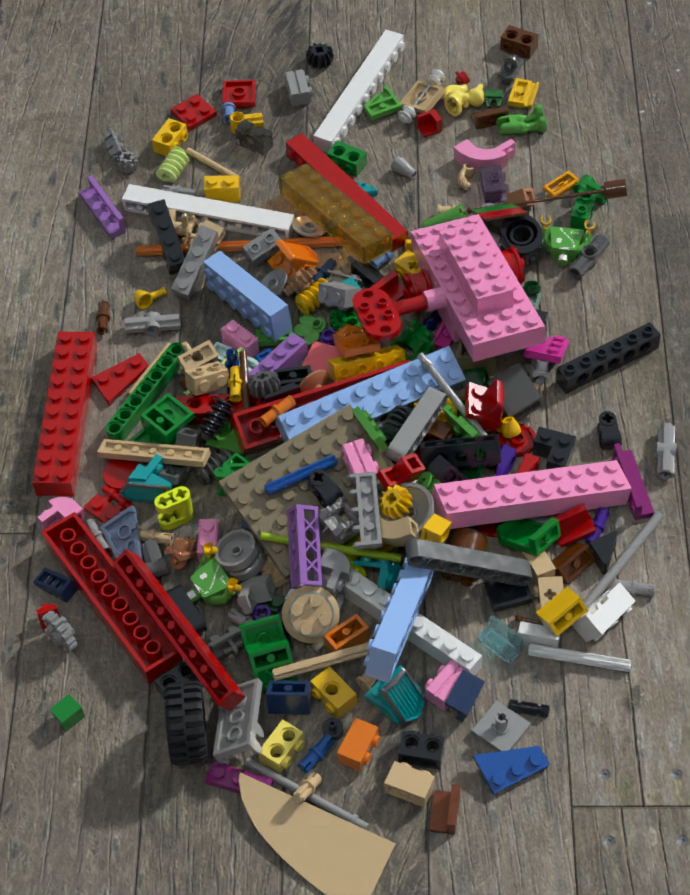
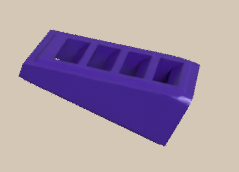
M503 444L501 447V463L497 465L495 476L508 475L516 462L515 448Z

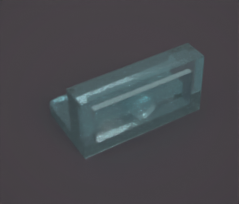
M494 615L489 618V626L478 635V640L508 664L523 651V638Z

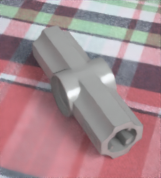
M151 311L142 317L124 319L126 334L145 332L147 335L155 336L160 334L161 331L181 329L180 314L160 315L158 312Z
M663 423L658 426L655 459H657V476L663 480H668L674 477L677 443H675V426L671 423Z

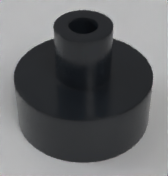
M337 718L327 719L322 725L323 735L325 733L329 734L332 737L330 740L340 739L344 732L342 722Z

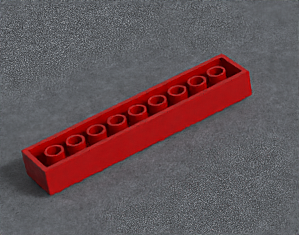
M58 331L32 481L36 496L75 495L92 385L91 377H93L98 346L95 332Z
M406 360L292 395L291 397L295 400L296 405L287 412L411 361ZM285 398L232 414L230 422L242 455L284 443L275 421L269 424L268 427H264L259 421V417L268 412L272 405L280 403Z
M75 512L41 531L45 546L68 577L74 580L77 589L148 684L155 681L160 674L170 671L176 664L183 661L182 656L113 565L111 558Z

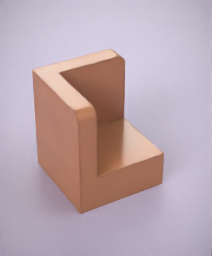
M523 188L506 194L508 203L535 199L533 188ZM531 203V204H524V205H517V206H519L520 208H522V207H531V206H534V205H537V204H536V203Z

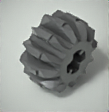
M271 370L256 372L255 375H251L250 379H248L250 393L252 397H257V399L278 391L281 385L276 372H271Z

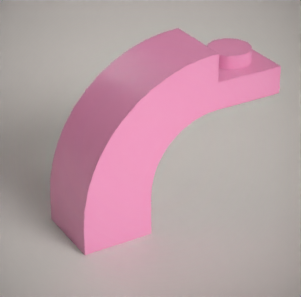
M468 139L454 146V160L462 166L464 163H468L469 168L473 167L474 171L479 172L502 169L506 167V160L515 155V142L512 139L493 149L478 148Z

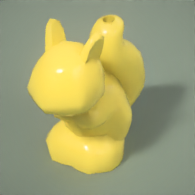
M466 84L449 85L444 88L445 93L442 95V99L448 113L456 117L462 113V107L468 108L469 104L474 107H481L485 100V93L482 90L483 84H479L476 88H472L469 91Z

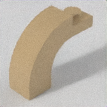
M379 509L382 541L393 546H405V543L410 539H420L418 525L409 516L395 521H387L386 516Z

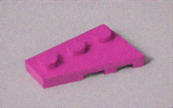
M560 335L551 336L545 339V343L525 349L523 357L561 364L568 349L569 340Z

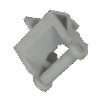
M345 496L339 497L332 506H327L320 510L318 514L320 523L325 527L321 532V538L330 533L339 545L344 544L356 535V533L352 532V527L360 525L359 516L350 514L351 506L346 502ZM343 509L351 520L345 523L339 516L340 510Z

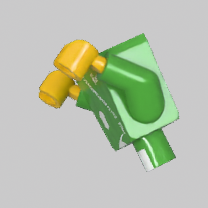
M549 215L548 223L543 221L542 216L540 223L543 226L545 250L550 253V258L557 260V264L562 267L567 266L568 262H574L581 254L582 248L590 244L592 238L591 231L596 227L595 222H593L592 227H587L588 220L585 221V233L581 229L550 226V229H548L552 220L551 216Z
M206 542L203 545V556L190 578L195 588L187 592V595L192 603L203 598L207 606L227 604L237 592L241 591L242 587L236 584L239 582V579H229L221 565L216 561V558L212 557V555L218 553V548L212 547L213 543Z

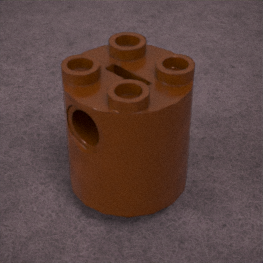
M457 528L449 532L446 544L486 552L487 538L481 532L472 528ZM446 572L442 574L445 580L461 582L466 587L472 586L473 582L480 580L479 578Z

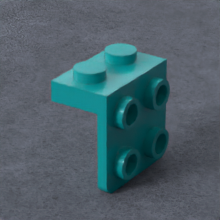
M360 557V561H354L353 565L380 569L378 588L388 590L393 589L394 583H399L397 581L401 569H405L399 566V562L381 559L374 560Z

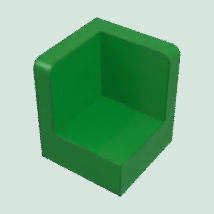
M70 694L50 708V712L61 723L62 729L65 732L85 717L82 707Z

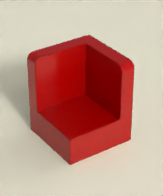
M435 109L417 115V128L424 138L442 132V118Z

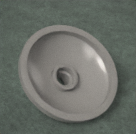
M401 484L399 486L405 487L413 498L411 501L413 506L408 508L409 513H404L403 518L409 516L418 525L420 534L423 526L434 513L433 497L420 484ZM386 517L387 521H395L391 518Z

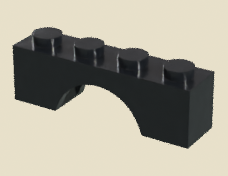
M165 199L148 203V214L159 238L169 275L180 271L185 257Z

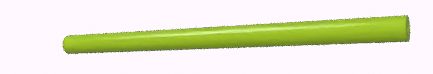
M261 532L260 540L289 545L288 536ZM320 542V550H325L328 547L344 554L401 562V554L370 549H354L351 546Z

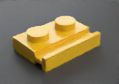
M516 78L508 99V106L528 107L531 110L539 89V82L532 83L530 80Z

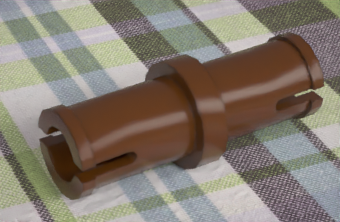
M104 300L98 303V313L96 314V332L100 335L108 333V322L110 321V304Z

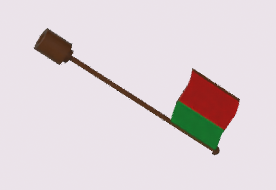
M625 179L606 181L600 190L473 209L469 207L467 208V213L479 214L482 220L489 221L529 215V212L522 210L517 205L602 193V196H606V199L626 197Z

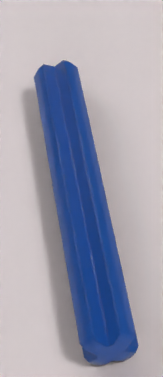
M335 455L327 456L265 484L264 489L267 495L274 494L309 478L310 473L315 469L325 471L336 466L338 461Z

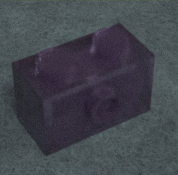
M501 165L480 167L479 179L484 202H506V194L509 193L508 184L504 183L506 182L505 171L502 172Z

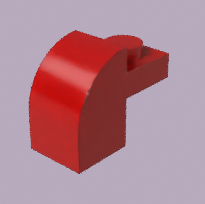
M413 453L401 457L394 466L379 470L376 476L385 490L388 491V486L393 488L395 484L412 483L426 468L417 454Z

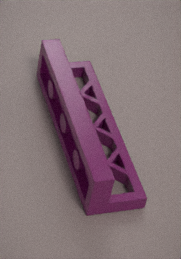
M620 443L614 444L612 459L613 461L617 460L632 488L628 504L634 520L652 517L654 510L632 450L622 451Z

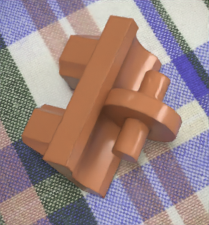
M186 536L184 539L175 538L173 546L166 547L164 553L172 554L170 558L172 567L182 569L186 566L188 559L198 557L195 550L197 540Z

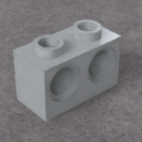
M272 227L243 246L244 254L255 267L280 251L275 242L281 238Z

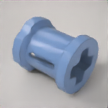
M231 102L221 105L222 120L227 125L230 124V115L236 109L235 105Z

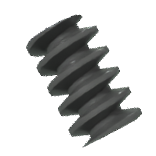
M221 448L219 453L214 452L212 457H209L205 467L193 466V472L201 485H203V480L210 483V476L215 480L217 479L214 476V470L218 467H223V463L232 456L228 450Z

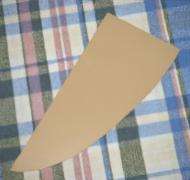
M240 772L239 786L241 798L254 826L269 845L292 868L326 895L372 894L396 843L304 801L297 803L293 796Z

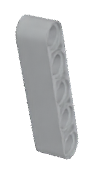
M432 387L426 390L390 443L386 452V458L398 462L401 457L415 452L443 410L442 408L446 405L448 394Z

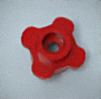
M458 71L455 72L457 75L455 80L458 85H467L470 82L469 77L464 71L460 73Z

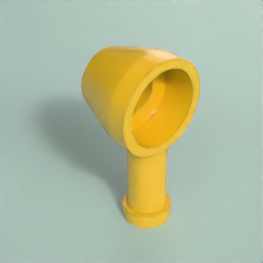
M164 287L152 293L137 290L134 292L133 298L135 304L140 309H147L154 299L166 296L167 291Z
M510 416L502 420V426L500 429L497 428L496 432H502L505 438H512L521 433V428L514 417Z

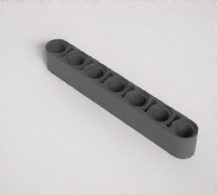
M410 539L405 543L407 563L410 566L517 586H527L533 582L530 562L526 559L422 539Z

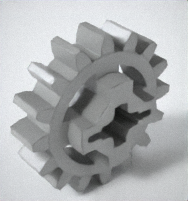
M51 610L42 616L44 624L47 626L44 630L56 646L61 645L62 648L69 652L77 646L78 643L73 636L75 630L70 626L65 617L59 618L58 614Z

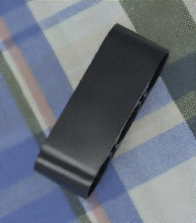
M181 584L166 591L198 634L207 630L202 617Z

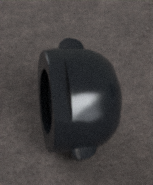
M530 215L509 217L502 221L500 237L503 251L507 250L509 246H514L517 248L520 258L524 259L525 266L535 265L545 251L544 234L540 224Z

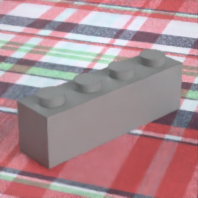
M200 225L171 288L174 295L190 301L205 269L203 261L211 256L219 239L217 231Z

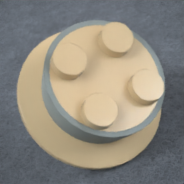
M300 587L294 590L284 602L282 608L283 624L288 633L301 642L317 643L323 641L324 635L338 625L339 607L337 601L329 591L322 587Z

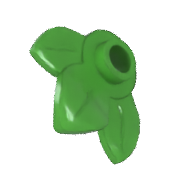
M304 315L299 318L300 324L296 325L292 332L299 337H304V340L307 341V346H310L314 341L319 340L320 335L327 328V323L322 317L315 318L312 315Z

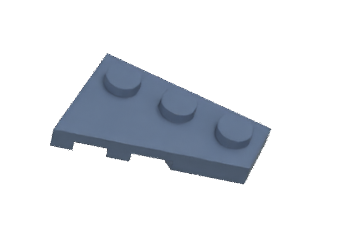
M131 505L100 526L116 558L125 549H128L139 555L143 560L136 509Z

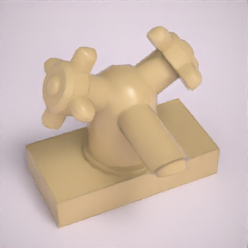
M169 209L177 236H186L182 238V241L190 242L196 236V234L192 233V230L199 226V220L195 215L188 217L187 213H183L181 215V222H178L176 209Z
M210 340L193 349L189 343L183 342L181 346L185 353L178 356L177 360L180 364V370L185 374V370L210 364L209 362L218 358L219 355Z

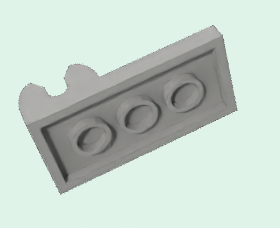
M259 678L237 685L245 695V698L232 711L220 707L213 756L221 764L229 763V756L251 750L254 754L262 753V748L256 738H264L263 730L257 722L263 684Z

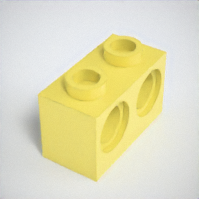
M282 719L261 747L262 753L258 754L259 761L281 774L284 768L287 769L291 765L296 752L299 753L305 745L304 732ZM287 738H293L292 741H285ZM275 754H281L278 758L272 757Z

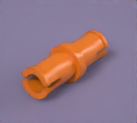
M288 395L280 403L272 405L268 412L259 417V421L264 427H268L279 415L286 413L296 405L295 400Z

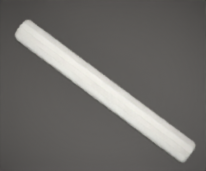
M533 643L529 645L528 655L625 672H629L631 669V660Z

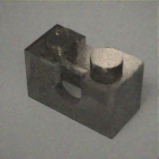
M245 119L236 127L235 139L237 145L262 156H265L273 147L272 131L263 127L256 128L254 123ZM247 138L252 139V140H253V144L250 143V142L247 140Z

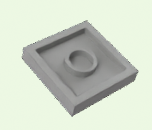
M496 700L472 729L471 734L497 752L512 750L530 729L531 723Z

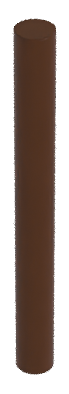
M240 351L243 410L251 408L250 391L248 388L247 352Z

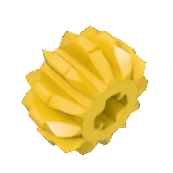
M396 484L393 488L388 486V491L382 492L383 497L378 499L380 502L379 509L383 515L393 520H397L398 517L403 518L404 513H409L408 508L413 506L411 502L413 499L412 495L405 487L403 488Z

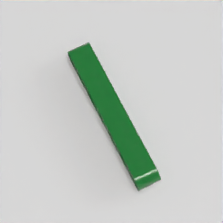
M174 342L168 346L106 425L108 439L124 441L141 420L140 415L153 405L179 372L180 364L177 357L185 353L181 346L182 343Z

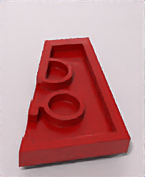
M138 353L91 377V380L108 405L111 406L114 403V399L119 395H123L126 392V388L131 383H135L149 365L141 354Z

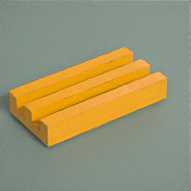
M567 171L543 186L542 191L544 193L547 192L549 197L564 195L573 189L579 179L570 171Z

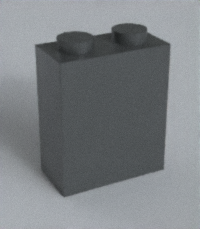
M520 363L510 366L507 371L494 376L487 382L488 386H490L496 379L502 381L505 393L503 410L508 417H514L517 422L545 405L541 395Z

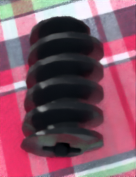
M214 398L217 405H210L213 412H206L209 418H202L205 425H198L202 433L216 441L218 439L215 437V434H222L218 428L226 427L222 421L229 422V418L226 415H232L233 412L230 408H236L220 398Z

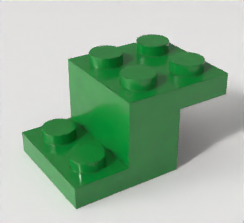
M167 393L140 415L143 429L130 438L129 441L175 445L177 432L195 418L194 413L171 394Z
M279 614L239 625L248 663L254 679L259 678L263 683L262 691L267 690L269 680H274L273 669L294 663ZM296 675L279 681H298Z

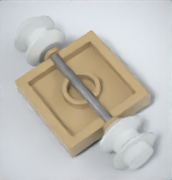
M433 69L431 71L432 75L427 76L429 83L417 80L400 101L403 111H399L398 116L401 122L411 123L412 118L416 117L415 112L422 114L430 111L442 97L445 90L441 86V82L445 81V76L441 70Z

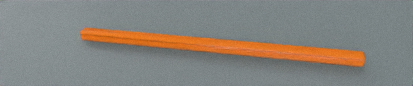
M345 236L282 239L305 244L309 248L346 246ZM252 240L224 241L219 244L216 252L244 251L243 246ZM189 243L180 244L183 254L188 253ZM161 245L136 246L137 256L163 255Z

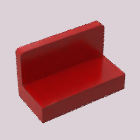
M394 270L370 287L385 291L392 301H399L404 297L403 289L405 288L399 284V274Z
M585 504L553 517L559 519L561 536L557 541L560 547H564L597 531Z

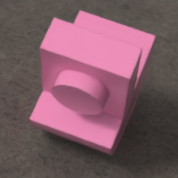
M68 497L51 499L49 501L50 509L43 511L38 516L42 530L73 512L78 515L82 522L86 520L83 508L76 501Z

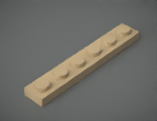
M104 439L97 451L99 458L150 462L157 453L163 457V464L205 467L211 455L209 448Z

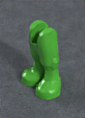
M541 104L535 105L531 114L506 115L496 120L500 135L524 134L527 132L542 133L547 131L546 118L543 116Z

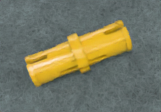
M232 366L230 368V380L228 381V387L230 388L229 398L232 402H239L242 399L241 372L239 366Z

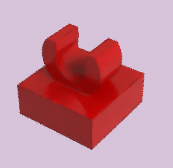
M48 602L42 604V608L36 610L42 630L47 628L42 616L50 610L59 616L56 604L50 605Z

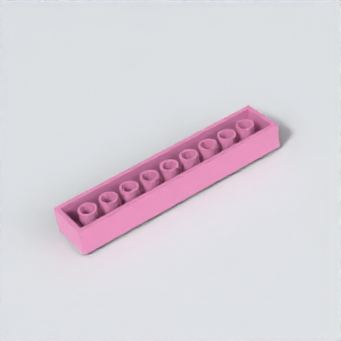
M615 460L434 484L432 497L436 515L451 521L450 529L561 514L582 504H585L587 510L626 505L632 488L619 463Z

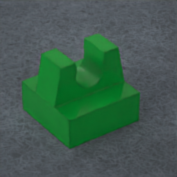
M486 90L485 101L487 108H490L492 101L497 103V108L501 106L503 90Z

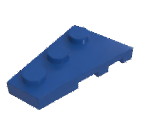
M540 746L472 756L492 795L550 765Z

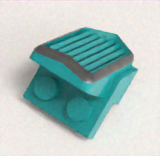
M156 453L146 467L138 464L128 477V481L120 489V494L129 500L154 502L157 496L172 490V484L159 477V473L164 468L162 465L163 457Z
M398 666L394 670L389 683L379 680L364 695L366 701L380 709L383 716L397 725L401 722L407 723L419 719L425 705V694H423L418 684L413 681L408 671L402 666Z

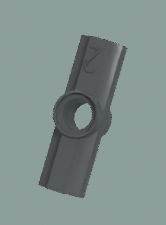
M596 235L590 244L582 248L581 254L568 268V273L572 278L576 280L581 279L590 268L595 267L597 259L610 244L605 235Z

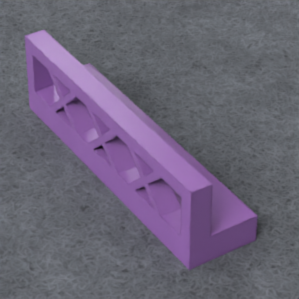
M92 175L87 177L89 187L79 191L81 199L110 239L125 233L124 218L95 178Z
M296 504L287 509L291 589H298L303 586L320 587L322 586L318 506ZM304 511L312 512V521L310 523L304 518ZM307 529L313 534L311 542L305 537ZM308 549L314 554L312 562L306 557ZM309 569L314 572L315 581L308 580L307 571Z

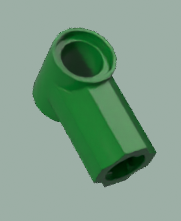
M587 174L583 175L573 187L575 193H579V190L587 192L601 189V185L597 184L594 178ZM598 193L596 196V201L605 204L608 200L606 196H602V193Z

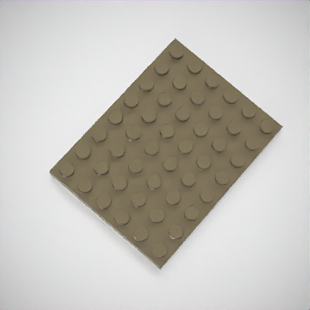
M350 404L219 481V486L284 579L290 577L289 545L260 540L261 532L288 536L287 509L296 504L318 506L319 514V511L324 509V507L309 490L307 485L309 478L271 495H267L264 485L327 456L335 455L338 461L337 465L325 470V472L341 489L343 497H346V502L351 508L358 507L357 497L349 496V491L356 489V487H354L352 481H348L347 476L349 473L340 454V449L343 444L359 439H364L365 444L369 445L375 444V442L353 413V408ZM375 444L388 468L394 466L391 459L386 458L385 451L382 453ZM377 477V495L383 497L382 492L387 491ZM341 509L339 512V516L346 523L351 519L343 511V509ZM304 511V518L309 523L312 521V512ZM319 521L320 542L338 544L330 533L321 538V532L325 527ZM307 529L305 537L308 540H313V534ZM308 549L306 557L312 562L314 554Z

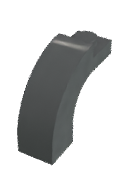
M183 427L177 432L175 445L199 447L202 432ZM168 464L159 473V477L170 482L172 485L183 486L193 466Z

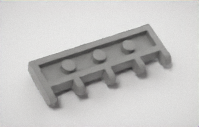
M376 473L349 474L347 476L348 481H356V489L350 490L349 496L357 497L358 507L351 508L350 514L359 515L360 524L353 526L352 532L360 533L361 542L353 543V548L382 547Z

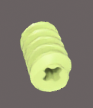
M179 146L172 148L156 171V176L160 180L169 183L176 182L186 164L189 163V157L186 155L185 150Z

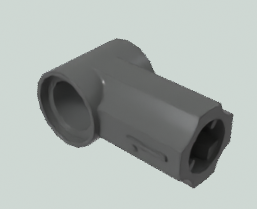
M152 539L144 541L141 545L145 564L155 578L169 574L157 541Z

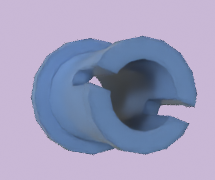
M387 248L382 249L379 255L370 260V263L378 270L384 263L392 260L393 254Z

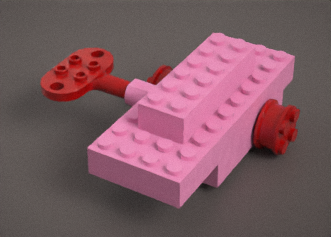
M479 214L411 231V246L417 257L419 272L414 274L407 272L405 275H402L405 289H403L404 300L392 301L385 291L377 288L363 289L357 292L352 299L353 310L364 333L374 341L382 342L396 338L402 329L400 319L402 315L422 310L427 312L437 310L454 343L459 342L461 338L473 362L545 343V325L521 286L525 282L523 268H525L524 259L520 258L517 248L514 246H509L507 250L500 251Z

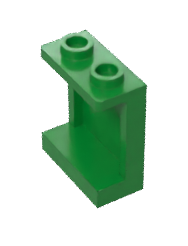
M553 517L545 524L529 519H519L502 522L496 528L500 545L536 557L561 536L559 519Z

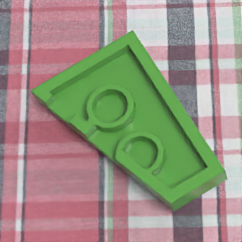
M359 406L355 407L352 410L383 453L388 449L384 442L387 438L379 430L380 428L366 410L362 412Z

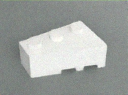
M619 582L609 588L587 608L589 611L575 621L572 626L585 642L592 639L597 641L608 628L610 629L618 622L617 619L621 615L624 616L632 610L630 606L635 600Z

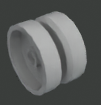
M242 529L233 530L225 534L216 545L218 548V553L215 554L216 561L221 565L229 578L239 579V582L255 577L265 564V553L249 531Z

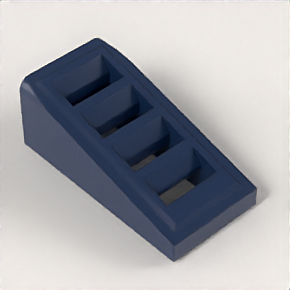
M44 568L33 581L34 585L66 603L78 590L73 579L48 568Z

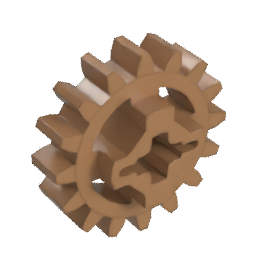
M311 266L305 271L302 267L286 280L289 285L283 289V292L287 297L294 291L298 295L314 282L312 277L318 273L317 270Z

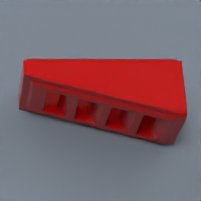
M526 453L517 473L537 471L540 458Z

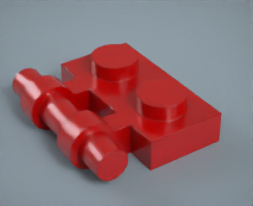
M105 485L101 491L106 495L102 498L96 494L83 507L87 513L102 524H105L133 504L130 503L129 499L120 496L117 490ZM114 500L118 505L113 506L111 502Z

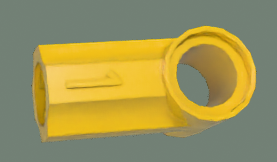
M233 112L230 115V131L234 134H242L245 129L264 127L262 112L246 115L242 112Z

